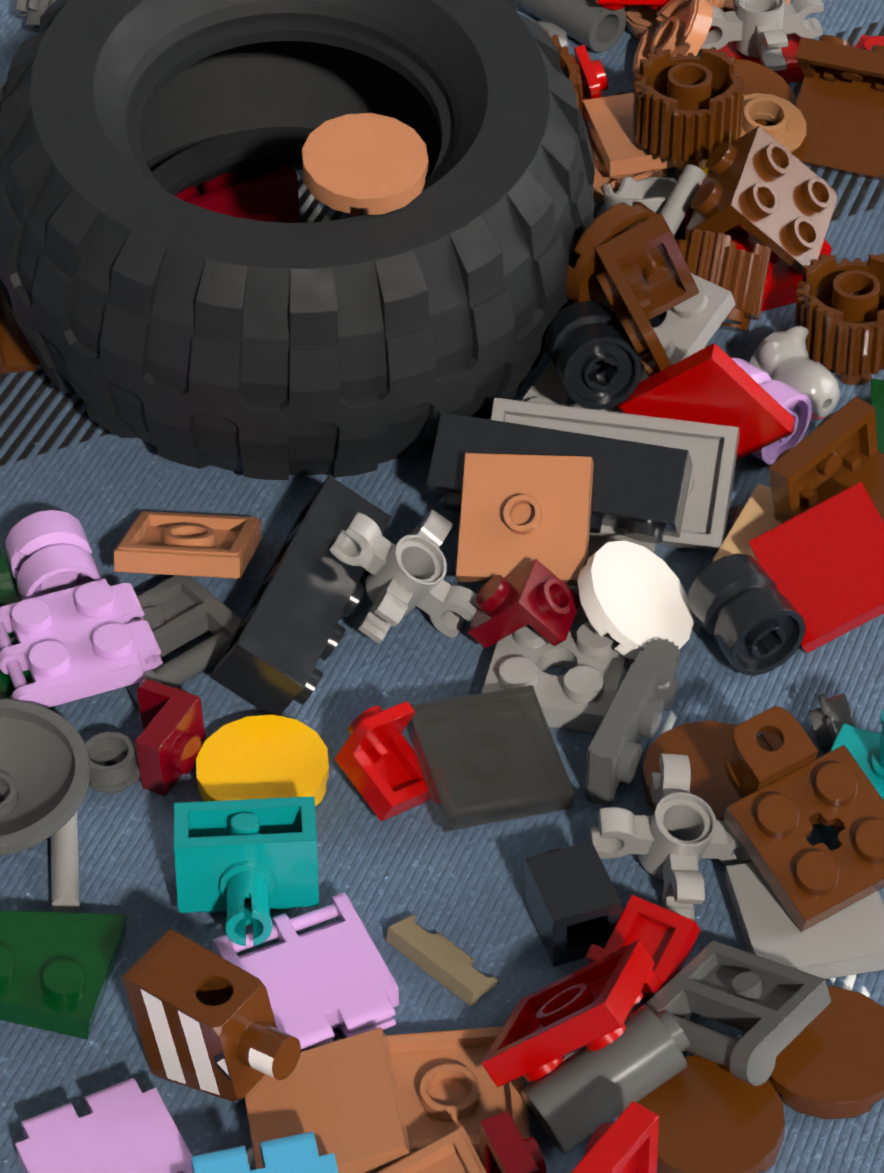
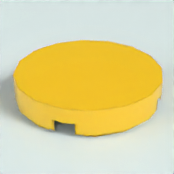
M273 714L241 718L223 725L205 740L196 757L198 793L203 801L314 796L316 807L321 803L327 791V781L330 777L328 748L315 730L299 720Z

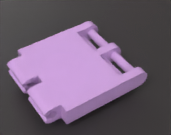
M105 578L1 606L0 670L11 677L15 688L12 700L30 702L50 708L143 682V672L159 667L163 663L160 657L161 650L148 621L143 619L144 612L130 583H121L110 586ZM14 632L19 644L12 645L8 633ZM23 671H30L34 683L27 684Z
M345 892L330 897V905L289 919L286 913L272 917L273 928L271 935L263 943L277 939L278 943L239 957L236 953L255 947L253 946V932L246 934V946L233 943L226 934L211 939L215 954L256 976L266 986L277 1029L298 1038L301 1044V1052L334 1042L332 1040L335 1038L333 1029L340 1028L344 1037L347 1038L382 1027L384 1030L396 1025V1021L392 1016L396 1015L393 1007L399 1006L398 985ZM333 918L337 921L300 935L297 934V931Z
M134 1078L85 1096L84 1099L88 1104L86 1106L88 1115L81 1118L78 1117L72 1103L69 1102L21 1121L25 1140L15 1143L18 1161L24 1173H193L191 1165L192 1155L157 1088L142 1093Z

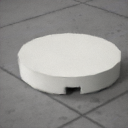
M623 540L607 542L587 559V564L580 570L577 580L582 608L591 626L601 637L609 633L619 643L614 649L620 654L635 660L639 651H642V646H645L646 642H650L651 639L658 640L660 638L662 640L668 639L670 642L674 641V645L679 646L678 650L690 639L694 622L688 604V596L679 578L661 558L644 546Z

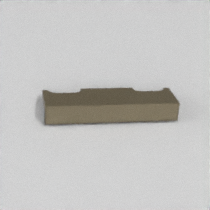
M411 915L388 927L386 942L470 1007L478 1003L480 996L496 988L498 982L496 977H486L475 969L472 957L440 933L431 934L416 923L417 917L415 915Z

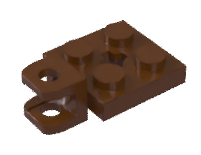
M778 706L771 707L737 725L732 734L733 748L728 750L724 767L729 781L741 799L727 806L724 819L800 932L807 930L883 888L884 800L846 746L842 745L816 759L819 750L800 723L788 711ZM823 824L824 826L832 827L838 833L835 840L838 848L830 851L824 843L812 846L806 839L811 835L812 825Z

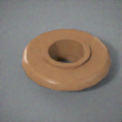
M753 93L744 95L741 137L757 126H760L776 141L784 145L789 152L792 153L800 147L807 134V122L795 105L773 94ZM765 119L773 122L775 125L763 126L754 120Z

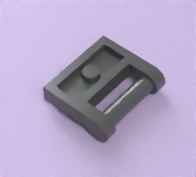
M174 575L137 596L144 612L143 619L148 621L161 650L160 657L165 656L208 630L214 634V636L157 669L143 672L144 679H150L170 687H177L217 664L241 619L191 576ZM142 682L126 686L138 706L137 688Z
M713 940L645 1005L655 1015L666 1009L675 1018L691 1045L684 1051L730 1068L731 1074L736 1079L759 1086L765 1083L772 1075L776 1057L831 1003V998L824 978ZM690 1012H694L747 1033L739 1040L683 1018Z

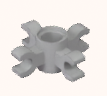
M733 0L735 11L724 12L718 7H713L711 26L716 27L708 32L701 49L715 47L717 51L728 42L736 41V48L742 54L760 58L761 65L767 66L772 71L786 70L787 64L782 55V47H788L786 34L797 33L800 37L809 39L822 35L823 29L818 19L805 18L811 13L824 12L825 6L822 0H794L790 4H785V0Z
M432 509L420 528L416 526L410 535L404 536L394 545L382 536L379 526L371 518L357 512L347 530H342L338 534L330 551L343 563L361 566L369 572L366 578V591L373 605L364 616L358 630L380 644L391 625L395 628L403 616L411 613L416 607L430 615L431 622L435 628L451 638H455L458 635L465 620L469 622L473 620L478 608L475 605L477 594L468 588L457 585L452 586L443 580L446 575L447 564L439 547L451 530L453 523Z
M661 753L659 757L660 773L652 772L650 775V793L652 801L656 806L653 815H634L626 809L617 807L601 808L598 811L599 827H591L589 836L600 858L612 859L628 854H638L645 870L652 876L664 881L663 908L694 920L693 904H703L705 900L704 880L698 869L701 858L720 859V861L727 865L753 861L725 820H716L711 807L703 799L690 793L691 768L688 755ZM671 834L680 837L682 840L673 837Z

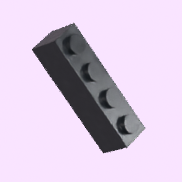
M441 412L427 486L436 499L442 500V507L461 512L465 453L592 457L594 469L589 533H600L601 526L604 525L626 529L625 536L648 543H661L664 535L680 537L693 467L688 450Z
M330 475L301 509L210 678L267 715L280 716L293 700L303 705L309 699L323 676V672L315 667L319 658L325 661L332 654L344 635L345 628L338 624L341 615L347 618L358 605L366 591V585L359 580L362 574L368 576L369 572L361 566L343 563L331 553L330 548L336 537L342 530H347L357 512L371 518L379 526L382 535L391 519L390 515Z

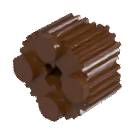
M715 47L701 49L699 56H694L693 53H688L687 56L677 53L676 57L670 56L671 50L656 49L655 54L648 53L646 59L640 60L639 74L635 76L632 122L634 144L639 148L650 149L651 154L659 153L660 158L671 157V161L680 170H684L688 164L695 165L701 169L704 168L706 160H708L711 153L720 144L726 141L733 143L741 137L745 92L744 79L740 78L739 71L734 72L735 58L733 56L726 57L727 52L725 51L716 52L717 48Z
M686 230L685 240L679 239L676 242L690 272L731 291L736 305L719 328L736 332H748L750 321L757 320L760 317L771 248L754 243L753 252H746L742 249H736L737 244L730 241L731 236L707 230ZM661 313L658 315V318L665 320L666 314Z
M883 253L878 256L869 255V259L866 262H861L860 258H855L853 262L843 258L840 263L836 262V255L827 256L821 254L819 260L812 259L810 260V265L803 267V279L798 283L794 326H802L809 331L806 339L809 358L815 362H820L828 370H835V375H837L838 379L847 385H864L871 380L872 374H878L879 369L884 370Z

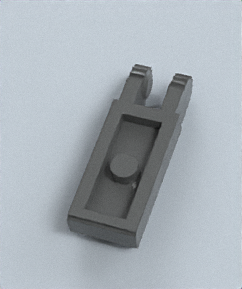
M659 638L658 640L651 639L650 642H646L645 646H642V651H639L634 663L631 664L588 748L585 793L588 801L610 807L621 782L631 784L634 780L641 759L642 746L640 743L643 737L654 738L660 725L662 713L671 709L674 698L677 697L678 680H676L675 674L677 667H679L681 651L678 650L679 646L674 645V641L670 642L668 639L662 640Z

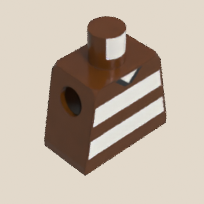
M169 929L122 976L153 1075L234 1102L243 1099L265 1074L277 1080H283L295 1069L301 1053L300 1041L298 1038L277 1029L268 992L261 980L180 933Z

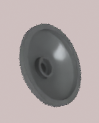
M0 699L1 857L30 848L46 840L66 825L84 801L90 782V764L87 748L82 737L72 724L59 714L43 706L11 699Z

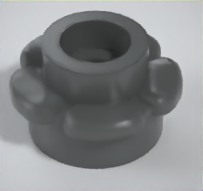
M845 693L826 699L824 694L818 696L820 708L808 711L820 749L833 746L843 724L856 727Z
M104 732L91 737L85 743L90 764L89 783L94 791L108 794L118 793L125 790L128 786L135 784L140 779L136 747L128 736L118 732Z

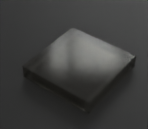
M533 685L411 705L416 713L406 726L443 832L571 809L576 795Z

